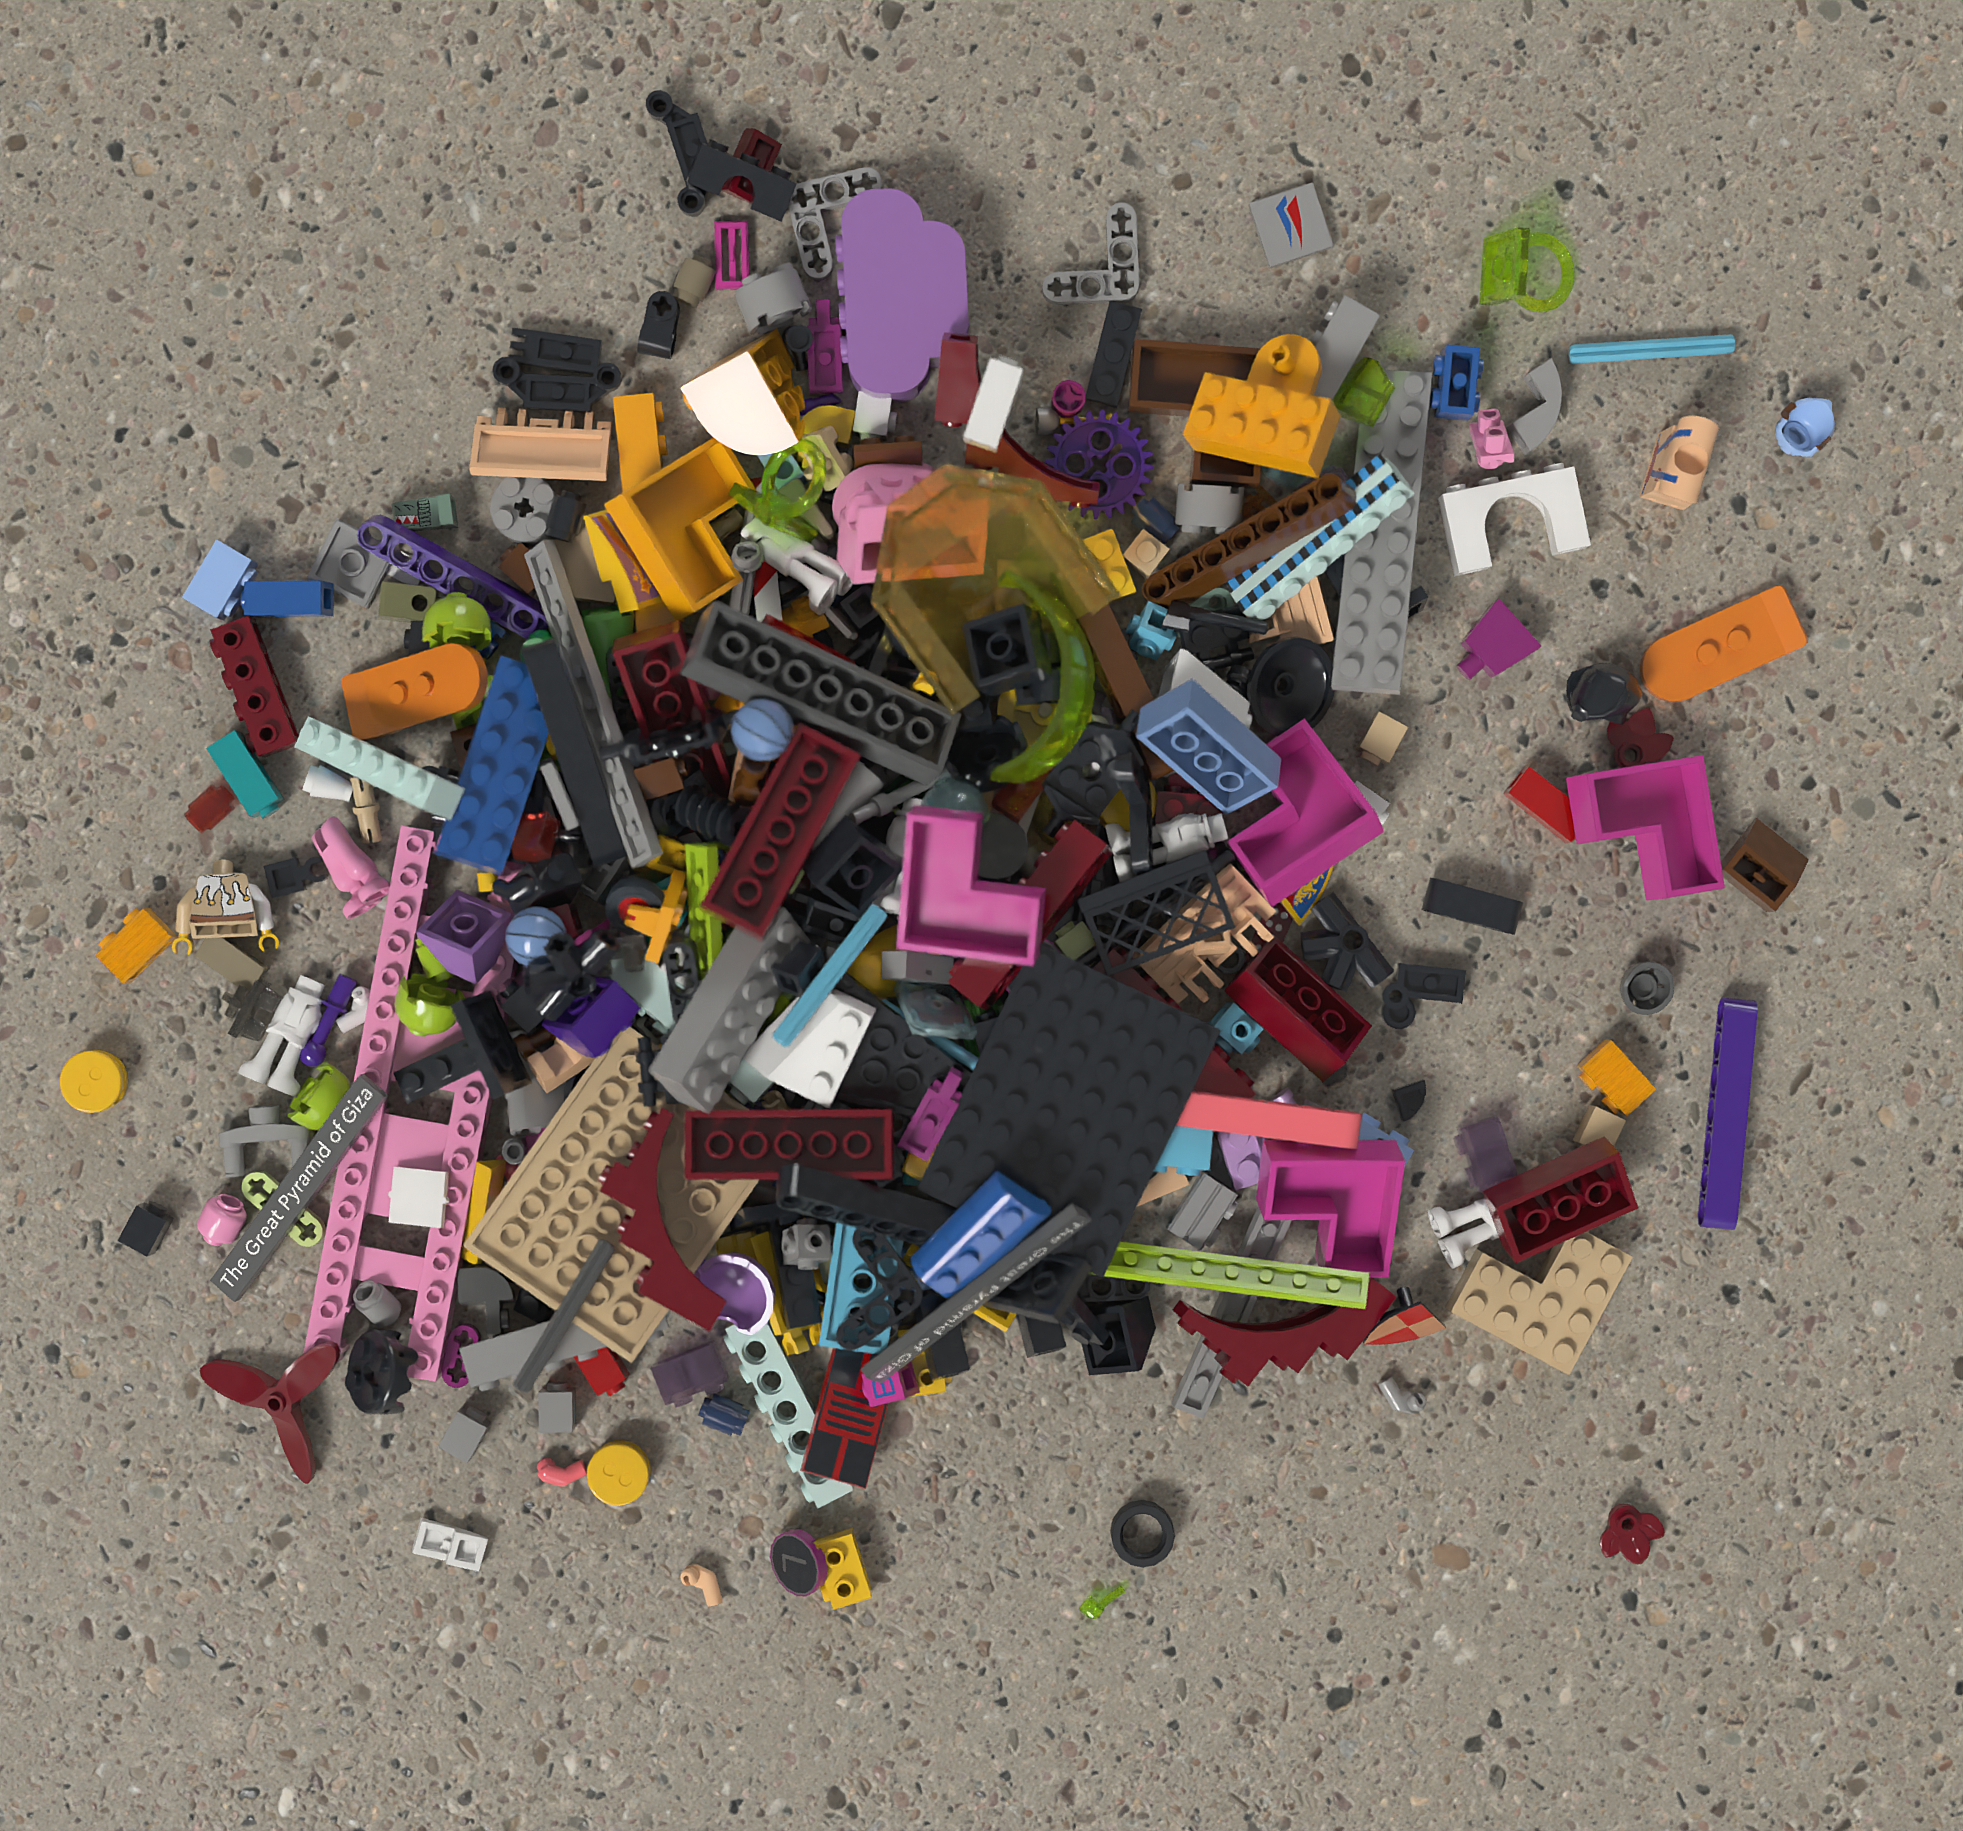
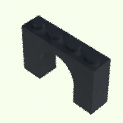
M932 1288L922 1291V1301L914 1309L917 1324L949 1299ZM1019 1314L1015 1316L1027 1358L1056 1352L1067 1347L1061 1323L1057 1324ZM962 1321L924 1350L931 1381L964 1374L971 1370L961 1332Z

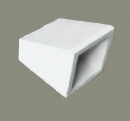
M1180 649L1165 666L1158 698L1193 679L1249 729L1252 721V715L1248 714L1250 702L1191 653Z

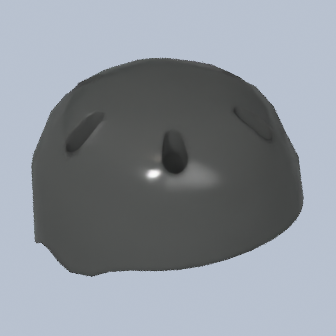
M1640 961L1631 965L1623 974L1620 982V992L1624 1004L1632 1012L1641 1015L1655 1014L1663 1010L1669 1004L1674 994L1673 976L1670 971L1661 964L1652 961ZM1657 984H1663L1662 987H1657ZM1650 998L1654 1001V1004L1650 1003Z

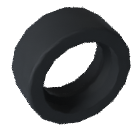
M1146 1500L1129 1502L1118 1510L1112 1520L1110 1533L1113 1548L1122 1560L1132 1566L1142 1568L1154 1566L1164 1560L1173 1548L1175 1539L1173 1523L1165 1509L1155 1502ZM1135 1515H1151L1161 1525V1542L1150 1552H1134L1124 1542V1525Z

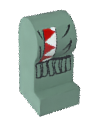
M451 494L391 504L393 520L413 532L458 528L455 498Z

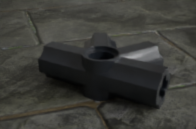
M1331 892L1310 909L1325 929L1300 932L1304 961L1329 958L1321 976V979L1329 986L1347 992L1357 970L1372 989L1395 972L1370 940L1366 930L1356 922L1334 892ZM1348 931L1357 932L1361 938L1360 946L1355 950L1347 948L1344 944L1343 938Z
M599 928L579 949L570 934L565 935L558 932L550 936L548 943L543 948L551 963L524 966L522 975L525 992L527 995L541 993L534 1000L535 1008L545 1018L555 1021L576 998L585 997L594 991L597 984L595 976L621 948L618 940L608 931Z

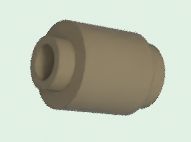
M694 255L692 259L685 258L672 287L675 290L673 296L677 301L693 308H697L699 301H704L716 273L711 268V261L699 255Z

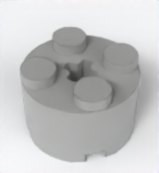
M791 263L777 266L772 270V274L761 277L760 273H756L741 281L743 286L736 290L735 299L751 335H754L756 330L760 335L776 328L777 330L793 323V315L800 312L803 318L812 311V306L796 269H793Z
M504 478L495 489L491 498L490 512L494 525L508 539L517 544L521 542L525 546H533L543 540H547L550 537L546 536L548 528L545 525L553 497L557 495L556 492L541 478ZM529 502L534 511L533 513L528 512L524 517L519 510L520 507H525Z
M1178 484L1175 524L1181 525V532L1202 533V526L1215 527V534H1223L1243 522L1244 487H1238L1237 494H1231V487L1192 484L1191 491H1184L1185 484Z

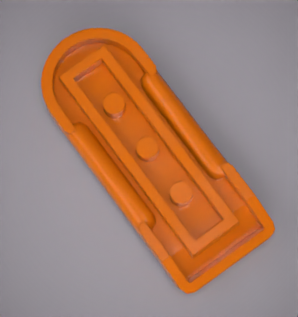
M1777 585L1654 641L1648 646L1641 658V680L1649 693L1662 701H1684L1804 647L1808 643V636L1786 588L1783 585Z
M451 643L361 672L345 675L342 677L341 685L352 735L367 741L394 734L403 729L451 714L468 711L477 706L482 700L487 688L488 674L485 662L476 649L467 644Z

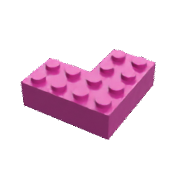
M1305 719L1266 744L1281 758L1278 788L1270 791L1280 806L1227 841L1235 858L1271 907L1385 832L1375 810Z
M1703 755L1566 778L1577 844L1635 835L1646 901L1725 888Z
M915 805L907 813L897 949L1033 966L1040 956L1046 889L978 881L983 813Z
M1263 1140L1256 1200L1264 1220H1319L1315 1248V1259L1319 1267L1369 1273V1277H1389L1405 1159L1396 1140H1359L1358 1148L1355 1149L1289 1140Z

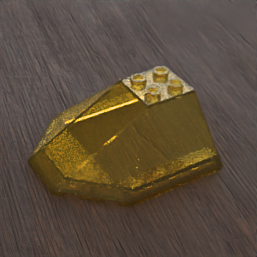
M943 464L887 505L871 603L951 715L980 696L979 690L975 688L962 624L1024 603L1040 612L1044 632H1054L1088 612L1093 615L1120 595L1044 484L1039 480Z

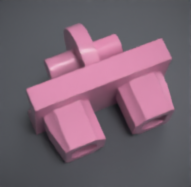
M1498 409L1478 411V422L1470 423L1469 427L1477 462L1485 469L1497 468L1504 461L1507 463L1514 462V452L1504 422L1500 420L1501 416Z

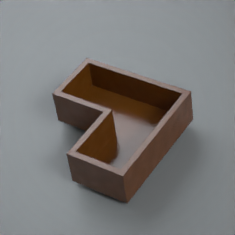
M1135 339L1132 349L1128 412L1189 417L1205 372L1247 381L1254 359L1261 348ZM1192 448L1189 484L1244 487L1248 489H1256L1260 484L1261 465L1195 451Z

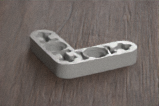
M864 167L797 183L788 207L803 269L806 276L811 280L823 281L831 275L833 270L832 256L821 212L846 207L853 198L850 197V189L846 181L848 179H852V184L855 186L863 182L862 177L869 176L870 181L877 182L872 185V189H882V178L875 169ZM832 183H838L844 188L843 197L837 201L830 200L825 195L827 186ZM815 187H820V197L823 204L817 205V198L809 199L807 207L801 208L799 203H793V200L798 198V192H804L805 196L809 197L816 195ZM864 187L854 189L855 195L866 191ZM808 223L815 224L820 230L819 236L813 241L804 240L800 234L802 227ZM824 244L825 248H818L820 260L827 261V264L823 266V272L816 273L815 268L808 267V265L813 264L811 250L804 253L803 249H813Z
M1123 202L1115 203L1107 212L1106 242L1108 270L1065 271L1049 274L1044 279L1042 294L1047 302L1054 305L1109 303V301L1122 303L1128 302L1136 296L1139 289L1137 217L1131 205ZM1118 211H1124V216L1130 217V220L1125 222L1124 234L1131 233L1132 238L1127 236L1112 238V234L1118 235L1119 233L1118 222L1112 221V218L1117 216ZM1116 245H1128L1132 250L1131 258L1127 261L1117 260L1113 255V249ZM1132 266L1133 271L1127 270L1126 281L1129 284H1133V287L1128 289L1127 294H1121V289L1114 286V284H1119L1120 270L1113 272V267L1125 269ZM1092 278L1098 281L1100 291L1096 295L1087 296L1082 292L1081 284L1085 279ZM1070 279H1077L1075 287L1077 297H1071L1072 290L1061 291L1060 297H1055L1053 291H1048L1047 287L1053 286V281L1059 280L1061 286H1071Z

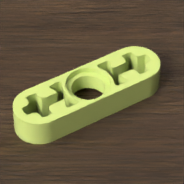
M265 1171L253 1172L247 1175L242 1182L244 1196L260 1211L265 1205L263 1201L267 1200L268 1197L262 1192L257 1194L252 1192L254 1188L253 1183H251L252 1180L259 1181L263 1179L266 1182L263 1188L269 1194L274 1193L275 1189L280 1185L274 1177ZM307 1207L303 1213L304 1217L299 1220L306 1226L313 1223L316 1226L313 1232L317 1236L315 1238L312 1236L304 1238L302 1234L305 1230L298 1223L294 1225L288 1235L299 1245L310 1247L319 1243L324 1238L326 1228L324 1222Z

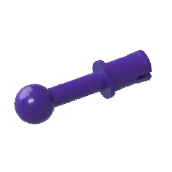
M339 973L327 1000L323 999L322 1003L327 1008L312 1040L306 1043L300 1053V1060L305 1065L315 1067L322 1064L325 1060L326 1049L324 1044L339 1012L346 1014L348 1011L346 1006L357 984L355 979Z

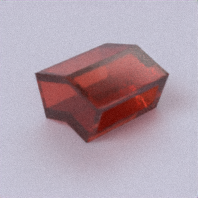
M547 811L538 814L522 812L512 844L514 859L537 862L550 858L560 822Z

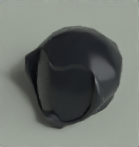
M1597 663L1573 671L1566 683L1567 704L1572 712L1571 717L1580 722L1604 719L1624 725L1627 714L1640 702L1643 694L1637 679L1626 668L1611 663Z

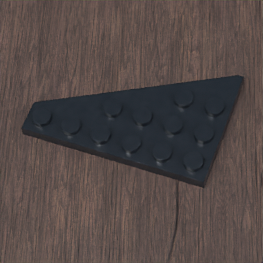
M845 972L834 989L876 1008V1011L834 1099L881 1110L891 1109L894 1113L913 1117L930 1085H933L935 1079L944 1082L952 1067L964 1073L956 1088L957 1091L963 1093L972 1072L930 1038L913 1032L910 1022L849 973Z

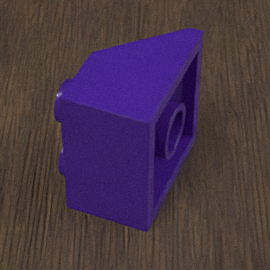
M595 977L597 984L592 993L585 997L576 998L555 1021L546 1018L542 1023L545 1029L575 1051L592 1058L604 1055L611 1048L612 1040L620 1031H624L632 1025L635 1020L634 1016L641 1009L615 980Z

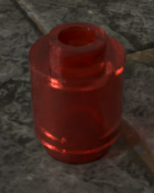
M211 784L188 805L189 809L184 813V816L196 830L204 833L207 829L212 830L235 809L232 804L235 798L223 785L217 788Z

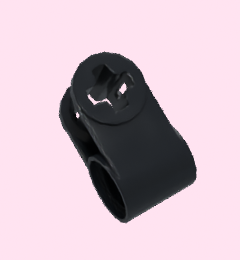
M658 291L649 297L638 339V353L672 359L676 344L680 306L671 293ZM664 300H667L668 305L672 309L671 311H665L664 316H661L656 306L663 305Z

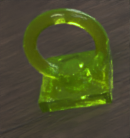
M1516 227L1483 238L1479 305L1494 306L1515 300L1526 310L1544 313L1558 308L1567 300L1574 285L1575 270L1568 249L1558 238L1544 232L1530 233L1529 228ZM1535 245L1544 246L1551 250L1557 257L1561 267L1560 285L1557 291L1546 299H1536L1526 293L1529 247Z
M801 438L798 443L771 455L762 476V493L735 482L728 494L766 526L812 543L818 532L800 518L799 515L805 513L815 504L823 490L826 480L824 455L814 442ZM803 452L810 457L812 462V480L806 493L794 503L785 495L775 491V480L778 470L786 458L793 453Z

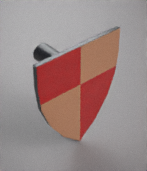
M1401 1287L1396 1291L1400 1307L1385 1312L1380 1318V1322L1373 1327L1363 1340V1344L1385 1345L1416 1340L1446 1329V1326L1421 1301L1413 1303L1409 1287Z

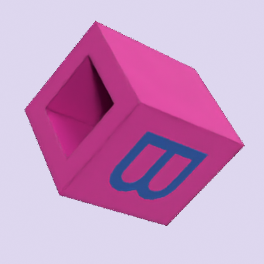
M911 1361L883 1383L866 1379L865 1375L861 1374L863 1393L868 1399L870 1407L906 1399L920 1393Z

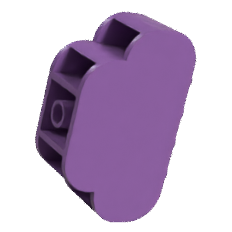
M888 188L870 189L860 192L848 202L842 214V235H835L837 261L843 262V269H837L839 296H845V303H839V321L841 329H846L847 331L846 337H840L842 363H848L852 383L858 392L862 391L874 398H892V403H903L914 399L924 390L929 380L930 368H939L941 340L944 332L968 335L969 316L965 247L960 235L951 226L939 221H923L920 207L907 193Z

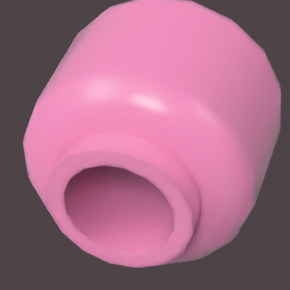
M220 1194L207 1200L197 1221L198 1230L207 1243L221 1246L222 1244H230L237 1240L247 1219V1213L243 1208L244 1205L238 1198L228 1194Z

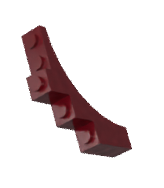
M944 332L941 340L934 421H942L944 426L957 428L962 427V424H968L982 384L978 362V336ZM1005 428L996 453L968 443L966 444L965 464H970L973 469L989 471L992 470V467H998L995 507L1002 508V511L1006 513L1018 514L1022 513V510L1028 511L1031 498H1037V502L1043 504H1056L1057 501L1070 502L1071 506L1078 508H1088L1091 504L1097 505L1100 483L1074 478L1048 467L1027 453L1009 435Z
M661 1108L659 1113L652 1111L643 1127L648 1133L643 1142L640 1143L636 1140L626 1157V1159L631 1161L629 1167L618 1161L614 1163L613 1167L606 1164L597 1180L598 1183L602 1184L599 1192L635 1211L632 1217L628 1214L624 1216L616 1232L622 1235L618 1242L654 1261L652 1267L644 1265L635 1281L641 1285L638 1293L710 1332L727 1300L705 1286L685 1265L671 1243L662 1220L657 1193L658 1163L663 1140L674 1114Z
M1369 1277L1365 1309L1321 1304L1298 1316L1276 1322L1242 1323L1223 1320L1203 1313L1181 1299L1172 1310L1180 1318L1177 1322L1180 1327L1192 1336L1197 1331L1205 1337L1202 1343L1217 1354L1214 1359L1222 1366L1219 1372L1233 1384L1240 1380L1246 1386H1249L1269 1360L1283 1371L1290 1367L1296 1373H1299L1318 1347L1333 1358L1338 1353L1348 1361L1397 1297L1374 1278Z

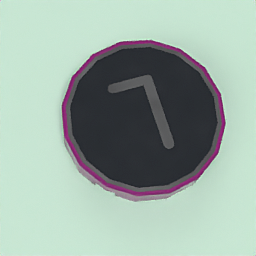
M790 1529L774 1539L770 1551L771 1565L779 1583L788 1592L796 1596L806 1597L824 1585L827 1577L826 1558L822 1549L816 1548L813 1543L816 1540L809 1533L801 1529Z

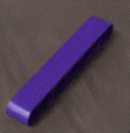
M374 515L367 519L358 529L357 539L360 546L446 595L453 592L466 594L468 598L474 599L485 608L490 619L527 639L531 633L537 630L548 631L549 626L540 601L383 515ZM369 526L379 528L383 539H374L369 533ZM399 543L408 544L413 550V556L402 554L399 549ZM429 560L440 562L443 566V573L434 572L429 566ZM459 577H468L473 583V589L463 588L459 583ZM489 593H496L501 596L503 605L496 606L492 604L489 600ZM518 611H529L533 616V622H524L520 619Z
M1722 997L1718 1004L1698 1205V1224L1700 1227L1735 1230L1738 1221L1758 1015L1757 1002L1754 1000Z

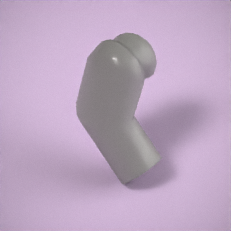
M1388 1376L1378 1383L1393 1410L1415 1414L1425 1408L1426 1398L1423 1394L1400 1390L1392 1376Z

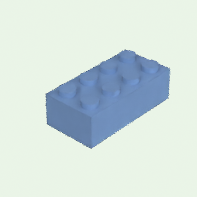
M1190 679L1140 708L1136 737L1225 815L1278 788L1281 758L1195 680Z

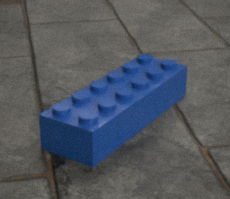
M501 656L497 661L456 784L464 788V791L451 820L445 818L433 853L496 875H500L503 872L549 733L527 666L524 663Z

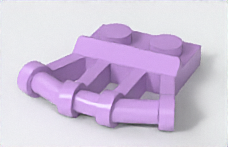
M1289 1088L1283 1089L1269 1100L1297 1104L1292 1098L1294 1094ZM1216 1131L1233 1190L1258 1184L1262 1145L1266 1137Z

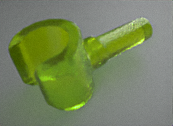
M1119 1586L1099 1602L1092 1596H1089L1080 1605L1079 1610L1089 1619H1097L1103 1613L1104 1608L1124 1594L1125 1590L1122 1586Z

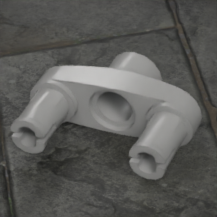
M279 1105L249 1107L250 1125L218 1133L219 1147H223L225 1177L245 1175L243 1146L247 1142L287 1139V1142H290L293 1167L311 1142L310 1140L314 1138L313 1130L295 1122H280Z

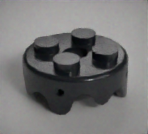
M997 715L992 729L960 734L953 739L944 766L952 781L962 790L971 793L991 792L1005 788L1021 774L1029 760L1030 748L1018 721L1011 722L1005 716Z
M368 1330L355 1341L352 1347L345 1377V1387L350 1392L355 1406L361 1412L386 1415L402 1413L405 1410L404 1404L397 1402V1399L401 1395L408 1393L412 1388V1384L407 1377V1369L410 1365L417 1362L418 1354L413 1348L404 1346L397 1341L401 1336V1333L398 1331Z

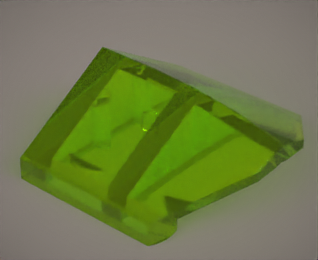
M1364 357L1350 368L1332 402L1341 418L1374 427L1395 390V386L1389 380L1377 360Z

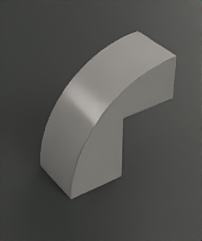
M1552 358L1529 372L1523 378L1540 406L1507 427L1524 455L1535 449L1548 436L1560 412L1562 401L1561 381Z

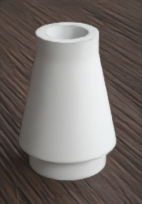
M322 765L319 767L310 766L303 786V791L309 792L311 797L338 799L347 802L350 801L353 792L351 781L346 780Z

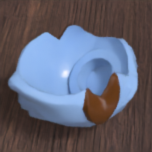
M1804 398L1794 403H1789L1781 411V419L1777 421L1778 423L1775 426V435L1778 445L1784 453L1791 454L1792 456L1812 457L1831 441L1835 430L1832 401L1823 398Z

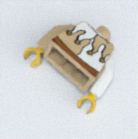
M223 859L215 861L213 863V874L198 876L196 886L189 888L177 905L176 932L179 933V938L175 939L172 943L173 952L178 954V944L182 940L188 943V955H190L195 949V943L192 939L258 936V930L262 933L258 940L259 948L264 952L263 939L272 937L275 940V948L277 949L279 940L271 931L274 923L269 900L257 885L248 884L246 874L233 873V863L231 861Z

